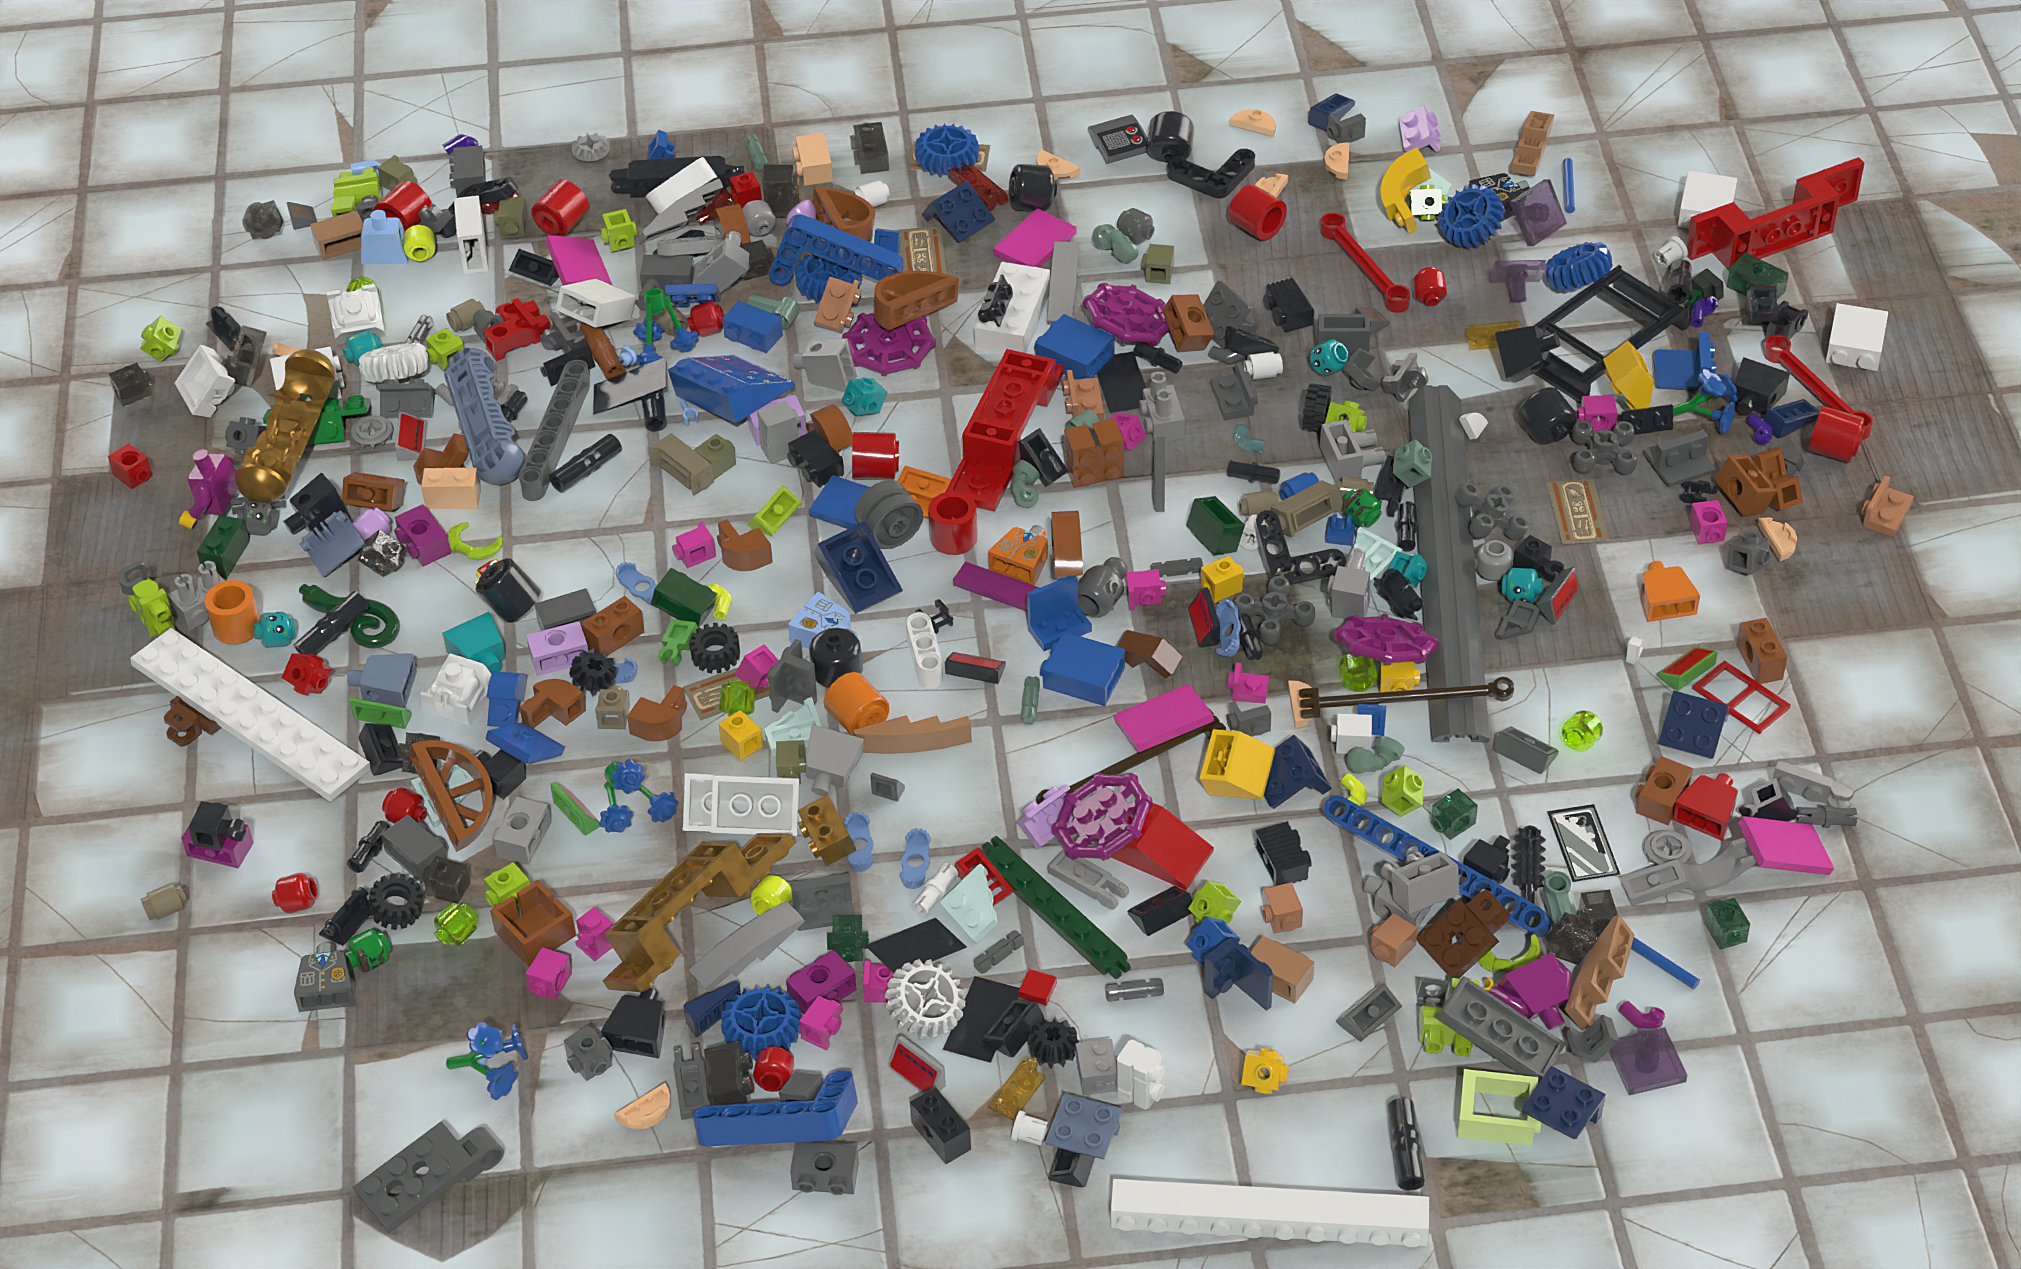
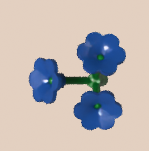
M1703 369L1698 375V380L1702 383L1699 392L1690 401L1674 405L1673 417L1690 411L1711 416L1713 420L1720 421V434H1725L1726 431H1729L1735 415L1734 407L1735 402H1737V389L1727 374L1717 375L1707 369ZM1722 396L1729 403L1723 412L1696 407L1714 397L1718 399Z
M484 1022L478 1023L475 1028H471L467 1032L471 1052L467 1055L447 1058V1068L451 1070L470 1066L485 1075L486 1080L490 1081L487 1091L492 1099L498 1100L501 1096L508 1095L512 1089V1084L517 1078V1073L513 1071L514 1067L511 1064H506L502 1068L488 1070L479 1065L477 1060L482 1058L490 1059L499 1052L504 1051L508 1053L516 1050L523 1060H526V1054L516 1025H511V1039L502 1042L497 1028H489Z

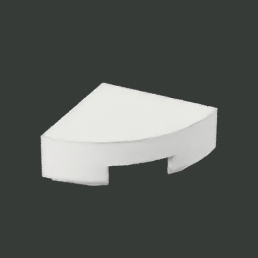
M1479 413L1464 414L1459 418L1469 439H1477L1488 424L1485 417Z
M1632 636L1630 639L1626 662L1634 665L1638 662L1645 646V641L1640 639V637Z

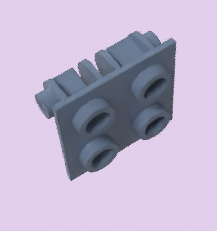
M341 510L338 513L334 511L325 520L326 524L323 521L320 523L324 529L323 531L318 527H314L318 535L311 531L306 536H303L301 538L302 541L299 543L301 548L308 552L323 577L336 569L337 566L365 545V542L347 514Z
M1064 1093L1045 1144L1104 1160L1113 1135H1118L1120 1123L1118 1122L1123 1108Z

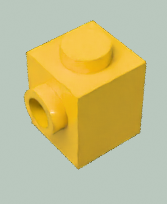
M1230 556L1201 567V587H1208L1214 603L1243 590L1244 571Z
M1381 662L1380 692L1414 690V686H1420V669H1415L1414 662L1391 663L1390 666L1384 665V662Z
M741 710L732 716L726 717L718 724L721 743L740 761L763 748L761 728Z

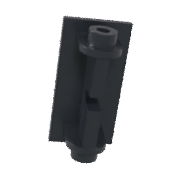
M1003 274L1000 275L998 282H993L989 285L984 298L985 303H982L978 311V317L981 322L987 323L994 320L998 327L1001 326L1010 300L1013 297L1012 287L1007 283Z
M214 306L211 309L212 320L207 322L206 325L230 351L253 341L252 337L228 312H225L223 307Z
M588 343L543 363L540 371L544 377L547 376L551 387L558 383L565 365L570 361L582 360L587 364L588 370L596 367Z
M1673 405L1622 411V414L1617 415V422L1627 421L1631 423L1635 430L1634 435L1672 430Z
M1391 568L1386 571V577L1383 580L1375 577L1374 581L1380 587L1378 589L1379 593L1392 602L1394 605L1392 607L1393 611L1402 618L1409 617L1417 621L1418 618L1414 612L1422 608V599L1410 586L1402 591L1409 583L1400 571Z
M363 887L354 889L351 892L352 895L331 919L325 922V927L319 933L320 936L344 946L370 915L369 900L367 899L368 891Z

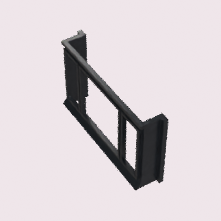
M1618 265L1605 274L1603 278H1599L1597 282L1592 283L1534 325L1542 329L1543 332L1546 330L1550 333L1556 332L1561 340L1597 363L1586 371L1581 372L1549 351L1551 364L1534 374L1579 404L1582 403V396H1590L1591 383L1605 374L1604 371L1607 368L1603 359L1606 356H1603L1555 324L1599 292L1604 293L1650 322L1649 325L1628 339L1636 350L1670 325H1674L1682 331L1690 326V322H1688L1690 306L1682 307L1677 303L1671 302L1669 298L1622 270V266Z

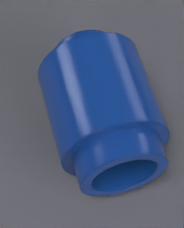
M1304 472L1282 482L1280 496L1282 500H1285L1319 482V479L1313 472Z

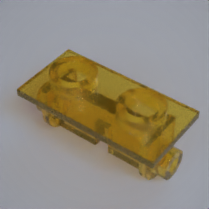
M1519 321L1468 325L1469 329H1466V338L1469 339V350L1498 348L1495 332L1519 328Z
M1032 1058L1023 1060L988 1105V1108L1014 1121L1019 1110L1022 1111L1046 1078V1075L1037 1072L1038 1063Z

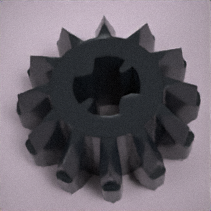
M593 648L590 654L582 650L579 656L573 658L569 675L570 678H573L572 683L575 687L581 686L580 690L582 692L590 691L593 697L596 691L600 692V689H607L609 686L614 685L617 667L613 666V658H606L605 651L598 654Z
M1056 1016L1051 1022L1043 1018L1041 1025L1033 1024L1031 1033L1027 1038L1031 1058H1037L1039 1066L1048 1063L1050 1069L1057 1063L1064 1068L1066 1060L1073 1061L1076 1043H1079L1075 1027H1070L1068 1020L1059 1023Z

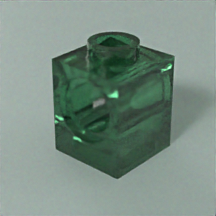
M1457 788L1433 804L1431 824L1437 832L1443 833L1449 840H1452L1476 824L1478 805Z
M1735 898L1724 901L1718 900L1707 906L1704 924L1719 950L1747 942L1750 922Z

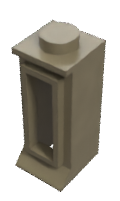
M672 433L649 447L651 466H660L689 490L692 489V495L695 496L714 483L712 464Z
M1321 480L1271 508L1278 515L1284 534L1293 537L1294 533L1326 516L1342 511L1343 501L1339 487Z

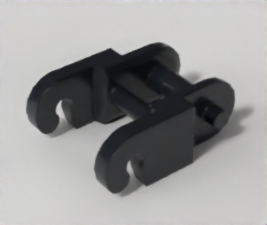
M1686 481L1683 485L1686 492L1682 493L1680 498L1684 503L1688 504L1705 502L1707 498L1702 497L1701 494H1716L1719 488L1718 485H1714L1713 489H1711V484L1707 481Z
M940 599L935 600V606L939 608L940 613L930 617L935 634L939 633V628L947 624L950 627L953 626L954 620L949 615V609ZM921 609L915 610V613H916V612H922V613H924ZM942 617V621L935 623L934 620Z

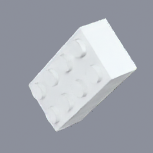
M1001 262L993 282H998L1000 275L1003 274L1007 283L1012 287L1013 297L1010 300L1000 327L996 325L994 320L983 323L978 318L974 327L975 350L1004 355L1006 349L1027 353L1049 297L1050 270Z

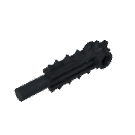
M1529 825L1523 829L1519 828V834L1514 836V840L1519 844L1513 848L1518 852V854L1513 856V859L1518 861L1517 864L1513 865V868L1518 871V873L1513 875V878L1516 879L1514 885L1520 886V890H1523V898L1535 904V891L1544 886L1542 881L1546 878L1540 874L1546 869L1540 864L1546 860L1541 855V853L1546 851V848L1541 845L1546 842V839L1541 836V830Z

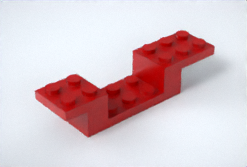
M1857 157L1797 179L1792 205L1750 219L1734 202L1692 216L1687 241V257L1690 260H1694L1712 253L1729 271L1833 233L1838 207L1858 200L1865 162Z
M1006 349L962 434L963 458L945 492L958 491L968 494L974 499L976 507L996 511L1014 475L1012 468L1018 460H1021L1018 443L1021 440V435L1036 405L1048 407L1064 375V365L1055 364L1054 359Z

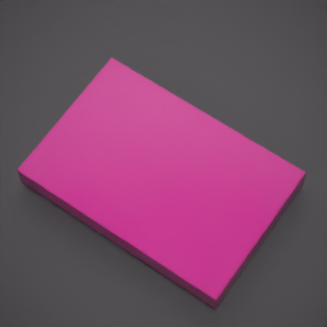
M1036 209L993 248V255L1013 264L1040 268L1053 256L1054 241L1068 242L1077 234V227L1040 209Z
M547 235L545 243L563 286L592 279H598L612 285L593 239Z
M1189 684L1114 714L1115 723L1138 753L1214 721L1213 713Z
M1745 816L1738 822L1759 867L1830 875L1835 869L1813 825Z

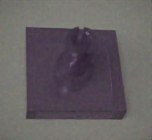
M1543 179L1510 201L1513 216H1516L1514 219L1518 221L1527 246H1535L1567 224L1550 179Z
M1546 260L1495 261L1489 273L1490 283H1510L1511 302H1526L1525 282H1540L1546 271Z
M1665 1027L1618 1038L1619 1042L1608 1051L1628 1095L1677 1085L1687 1081L1688 1075Z

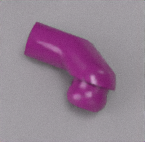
M1625 1001L1619 1008V1013L1636 1028L1657 1029L1663 1025L1662 1021L1665 1019L1664 1011L1657 1007L1651 1008L1649 1013H1642L1630 1001Z

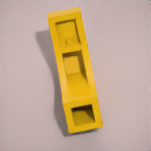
M1417 147L1397 158L1385 172L1381 183V198L1389 222L1395 219L1399 227H1405L1408 234L1418 229L1414 215L1405 202L1406 196L1415 186L1431 179L1428 164Z

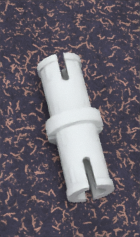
M944 863L933 879H929L924 884L923 892L912 903L914 912L918 915L921 913L923 917L927 916L934 904L944 898L946 889L958 876V871L954 866Z

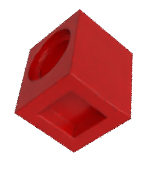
M753 172L730 178L731 196L734 204L739 203L743 209L750 201L762 200L761 186Z
M129 443L108 456L113 475L130 489H134L153 476L148 457Z

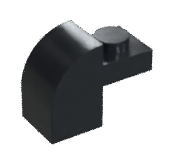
M1748 286L1745 301L1747 323L1768 324L1769 321H1778L1779 312L1776 301V286Z

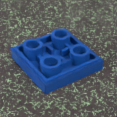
M716 283L665 285V294L670 296L671 303L675 304V307L678 308L690 307V303L721 302V293Z
M832 475L809 508V516L847 529L856 526L858 523L854 517L855 506L859 498L870 487Z

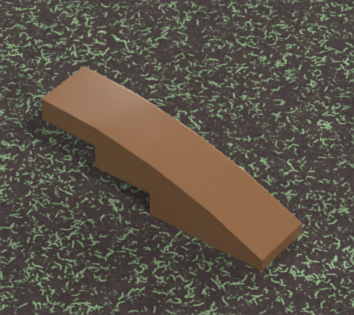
M1530 112L1523 127L1522 137L1517 146V153L1512 162L1511 172L1530 176L1536 175L1549 138L1554 114Z
M905 715L853 730L855 737L864 739L863 753H916L945 749L972 742L971 723L968 716L940 723L938 716H933L910 723L908 716Z
M1620 915L1614 916L1599 936L1584 961L1572 987L1565 1011L1580 1029L1589 1028L1592 1025L1596 1006L1607 1002L1613 980L1623 978L1634 933Z

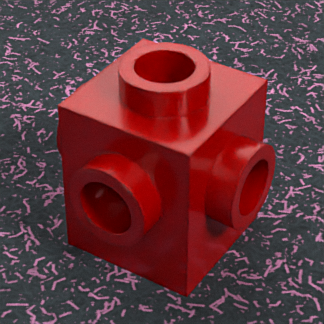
M292 653L281 678L294 686L293 690L305 696H309L310 693L322 694L332 669L323 664L324 660L319 656Z

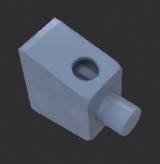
M412 653L371 655L367 658L364 670H349L347 676L348 686L360 687L363 700L403 707L405 709L417 673L414 656Z

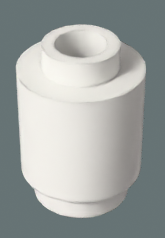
M880 180L858 186L856 190L852 191V194L862 197L873 207L887 203V197L890 196L888 186Z
M1266 352L1248 355L1247 360L1243 363L1244 371L1249 372L1251 380L1273 378L1283 372L1282 358L1279 353Z

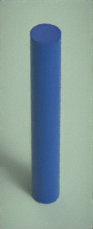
M1565 158L1563 160L1565 211L1573 213L1575 211L1573 161L1571 158Z
M1633 938L1631 946L1633 951L1690 988L1695 989L1698 986L1700 979L1637 938Z

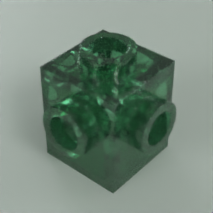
M862 915L833 916L832 932H827V950H834L847 963L864 961V949H868L865 945L869 944V931H864Z

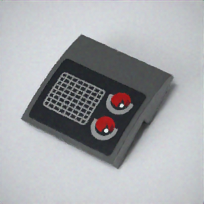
M1132 114L1088 126L1096 149H1100L1106 164L1148 153L1147 136Z

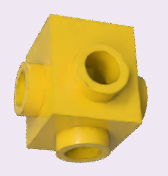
M1260 1048V1052L1249 1050L1245 1055L1241 1085L1253 1086L1254 1091L1264 1094H1272L1273 1090L1278 1091L1281 1083H1286L1288 1078L1289 1065L1284 1064L1285 1056L1278 1055V1050L1271 1048ZM1263 1068L1268 1069L1270 1073H1265Z

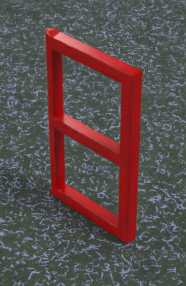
M1725 660L1692 687L1693 690L1708 700L1729 705V714L1758 734H1761L1791 707V704ZM1724 670L1749 686L1728 704L1703 688ZM1755 690L1780 706L1759 725L1734 709Z

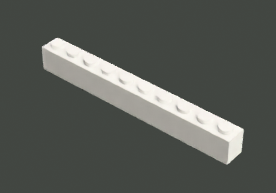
M1113 1179L1111 1228L1123 1231L1151 1230L1156 1233L1168 1231L1182 1232L1188 1235L1203 1233L1216 1236L1238 1235L1249 1238L1272 1237L1281 1240L1307 1239L1313 1242L1324 1240L1341 1241L1346 1244L1359 1242L1373 1243L1379 1246L1394 1244L1418 1247L1427 1246L1429 1197Z

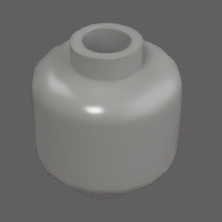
M753 200L743 207L742 210L750 235L764 236L774 228L776 223L775 216L765 201Z
M1493 540L1481 545L1477 557V570L1481 576L1489 580H1501L1503 575L1508 574L1512 568L1513 551L1506 543Z

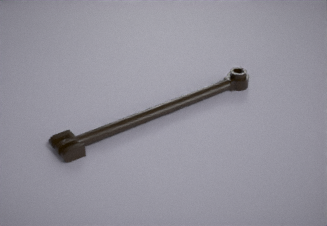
M1499 677L1492 683H1488V685L1319 697L1318 688H1304L1299 690V697L1310 699L1300 700V707L1311 709L1301 710L1300 713L1303 719L1321 718L1320 708L1356 706L1358 703L1383 704L1479 696L1494 697L1496 700L1503 702L1513 697L1514 683L1507 677ZM1504 683L1508 688L1501 690L1498 685Z
M1213 716L1214 721L1136 753L1099 772L1103 775H1119L1202 733L1210 740L1213 729L1226 730V727L1223 723H1220L1217 716ZM1094 774L1070 785L1071 789L1066 793L1071 794L1093 779ZM1049 789L1042 790L1037 795L1036 803L1038 805L1045 800L1043 795Z

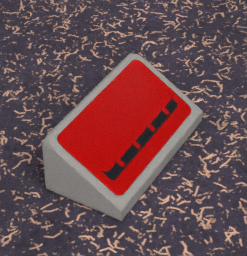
M399 412L395 442L398 460L418 459L423 448H425L427 420L405 412Z
M900 1035L890 1056L888 1067L922 1094L934 1087L940 1092L946 1087L945 1067L904 1036Z

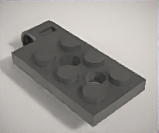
M441 1121L354 1185L353 1189L385 1230L390 1233L465 1177L469 1182L481 1172L495 1167L502 1160L504 1149L485 1127L475 1128L457 1141ZM419 1168H429L427 1174L423 1177H414L415 1172ZM403 1186V1191L399 1195L389 1196L392 1188Z

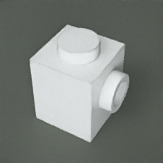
M1338 714L1337 725H1331V742H1336V754H1349L1355 747L1371 750L1372 715Z

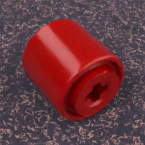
M560 179L556 180L533 205L531 215L537 226L546 234L565 237L589 210V202L578 186L568 180Z
M401 181L375 205L374 211L382 210L385 212L386 218L400 219L403 229L406 231L411 226L422 223L418 212L423 206L429 208L432 202L428 194L416 183Z
M1248 184L1242 187L1233 197L1228 215L1229 220L1233 224L1258 239L1266 241L1274 237L1283 226L1287 215V207L1279 198L1254 184Z
M1822 406L1808 451L1850 463L1853 456H1857L1866 427L1863 426L1864 418Z
M853 432L852 478L894 480L896 472H899V440H896V434L891 432Z
M949 491L934 497L929 504L928 510L930 541L933 547L947 555L966 553L974 547L978 537L977 507L974 499L968 494L958 491Z

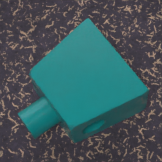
M489 611L442 632L445 649L448 654L451 653L482 663L491 674L494 671L499 672L501 670V661L506 658L503 642Z

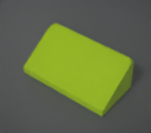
M782 485L747 525L753 529L759 528L762 533L772 537L799 507L802 501Z

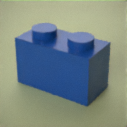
M738 301L722 318L725 338L766 354L783 336L780 316Z

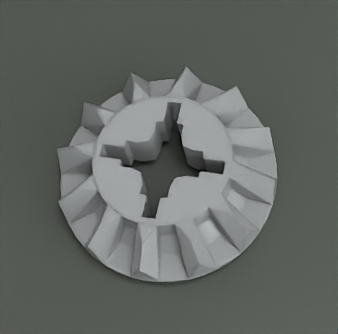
M587 133L586 136H578L577 140L572 141L571 149L574 157L581 161H596L609 153L610 144L605 136H599L597 133L593 135Z
M374 415L361 418L351 428V436L354 443L360 444L362 448L368 445L372 448L377 444L384 445L385 440L391 439V433L393 432L392 424L388 419ZM372 428L375 431L374 435H370Z
M1661 830L1648 837L1645 843V854L1648 855L1650 863L1656 862L1659 865L1678 859L1681 863L1685 864L1686 861H1690L1692 846L1684 835L1676 831ZM1665 844H1667V848L1672 852L1671 855H1667L1666 851H1664Z

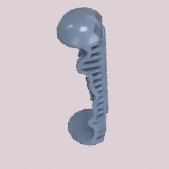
M465 348L449 360L447 367L444 369L445 381L466 446L469 450L472 466L477 468L478 477L492 485L507 484L519 475L525 461L524 453L518 444L512 441L511 436L515 434V430L505 419L500 405L493 398L494 388L491 383L495 371L493 360L486 352L480 349Z

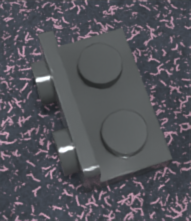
M1242 363L1236 364V374L1211 378V388L1224 420L1254 415V405L1258 404L1256 389L1251 388L1250 374L1244 371Z

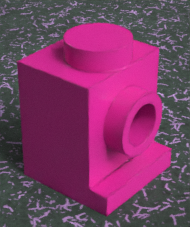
M703 522L697 524L698 528L676 536V544L672 546L675 558L682 560L687 569L716 557L714 538Z
M1158 569L1126 572V593L1129 610H1135V606L1161 604V597L1166 596L1165 580H1160Z
M595 907L576 920L578 940L575 941V945L594 962L613 948L604 935L613 926V923Z
M865 960L863 975L864 1002L887 1003L889 1001L885 998V992L889 989L887 983L893 978L894 973L884 964H871L870 960Z
M818 996L799 1021L801 1039L827 1051L830 1047L829 1038L831 1035L837 1034L841 1027L842 1020L840 1019V1014L843 1012L842 1006L834 1000H827Z

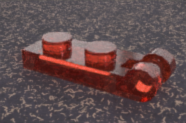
M962 162L961 171L956 166L948 170V178L959 186L968 180L990 212L995 209V206H1002L1008 203L1009 199L1006 192L970 162L968 165Z

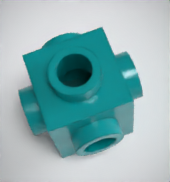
M874 378L849 379L841 401L849 408L851 413L857 416L879 414L887 391Z

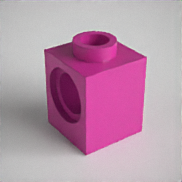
M1614 395L1582 396L1581 407H1577V421L1585 420L1590 422L1594 432L1599 430H1610L1613 432L1618 414Z
M1712 500L1692 503L1689 523L1698 545L1724 541L1728 522L1719 501Z
M764 644L744 656L735 675L753 694L769 685L767 680L768 671L779 660Z
M542 947L526 972L529 992L538 997L556 1000L572 975L569 956Z

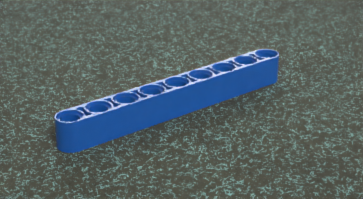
M1332 796L1325 802L1324 812L1336 826L1405 865L1406 853L1413 846H1417V852H1420L1425 858L1441 852L1343 796ZM1340 806H1345L1343 815L1335 817L1336 809ZM1369 819L1368 827L1364 830H1358L1361 821ZM1388 833H1393L1392 841L1382 844L1383 837ZM1448 856L1458 864L1459 875L1467 874L1466 881L1459 885L1460 896L1471 901L1483 889L1491 888V893L1504 908L1507 903L1516 902V909L1510 913L1507 921L1509 924L1530 936L1534 934L1539 938L1547 935L1551 929V920L1539 906ZM1542 916V921L1537 927H1529L1532 917Z

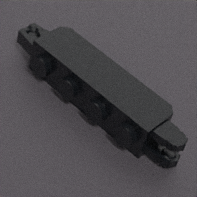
M702 156L718 177L717 179H720L723 189L720 193H727V186H730L731 177L745 174L744 166L726 165L725 158L722 156ZM702 157L633 160L628 164V168L613 169L610 172L609 178L613 181L611 190L615 194L630 193V198L646 197L652 190Z

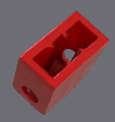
M1719 773L1716 779L1700 775L1677 798L1672 820L1723 841L1738 795V790L1732 787L1733 779L1725 773Z

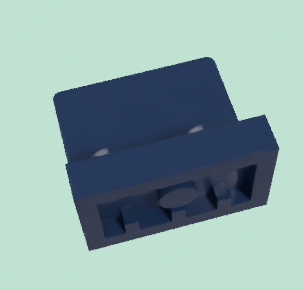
M968 180L931 202L922 213L927 222L933 218L940 219L957 243H961L995 220V217Z
M1673 690L1659 738V745L1713 759L1724 722H1727L1730 713L1729 705Z
M1292 735L1274 748L1275 754L1264 792L1270 807L1275 809L1306 786L1310 789H1317L1322 795L1332 789L1311 749L1296 735Z
M1232 937L1205 956L1204 993L1214 999L1220 993H1226L1234 983L1267 1011L1272 1005L1273 972L1265 962H1260L1245 945L1239 944Z
M1551 1066L1522 1106V1112L1572 1139H1577L1589 1121L1596 1124L1602 1116L1606 1094Z

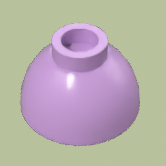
M803 200L788 213L785 223L788 225L790 219L798 214L816 220V208L812 201Z

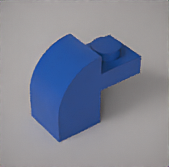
M498 671L492 673L487 690V698H489L487 726L504 727L517 724L519 701L524 702L526 674Z

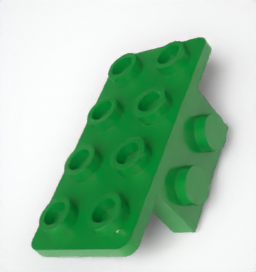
M363 395L350 396L346 401H338V398H327L306 445L345 441L342 416L367 413L370 399L364 398ZM271 405V409L266 411L263 417V424H267L268 416L274 405Z

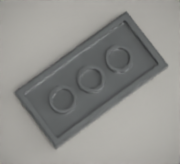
M1465 976L1461 978L1436 1018L1521 1075L1538 1077V1084L1548 1069L1554 1065L1566 1044Z

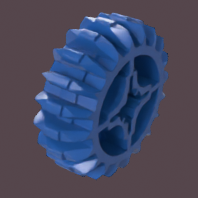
M945 123L943 126L935 125L933 129L926 128V132L920 133V137L916 139L914 150L918 166L922 167L924 172L929 171L931 175L939 174L940 178L943 175H948L949 178L954 174L960 176L961 172L968 173V170L974 168L975 163L978 162L979 144L976 135L972 134L970 129L964 130L963 126L955 127L954 123L951 126H946Z
M1473 184L1470 189L1464 186L1463 191L1459 192L1456 190V195L1454 197L1448 196L1449 202L1442 204L1443 211L1439 212L1440 220L1438 222L1442 234L1450 243L1456 244L1459 248L1465 246L1470 249L1473 244L1479 247L1482 241L1488 243V238L1490 236L1496 237L1495 230L1502 229L1500 222L1505 220L1503 215L1505 210L1501 198L1494 190L1488 189L1484 185L1478 187Z
M1595 241L1577 244L1566 250H1561L1559 254L1553 255L1545 264L1546 279L1554 290L1560 291L1573 290L1574 288L1580 289L1582 286H1588L1592 282H1597V279L1603 278L1613 267L1610 250H1608L1603 242Z
M812 253L811 255H804V259L799 261L795 271L796 285L801 295L806 296L808 300L814 299L816 304L822 300L829 276L853 284L854 280L859 281L858 289L863 280L861 273Z
M755 984L753 991H748L744 988L742 996L734 994L732 1002H726L725 1011H722L721 1032L724 1035L727 1045H731L734 1053L740 1051L743 1058L751 1054L752 1058L756 1061L757 1055L767 1047H779L789 1051L791 1043H797L798 1034L801 1033L799 1021L802 1015L796 1000H792L789 992L782 994L780 987L771 991L768 984L764 989H759Z

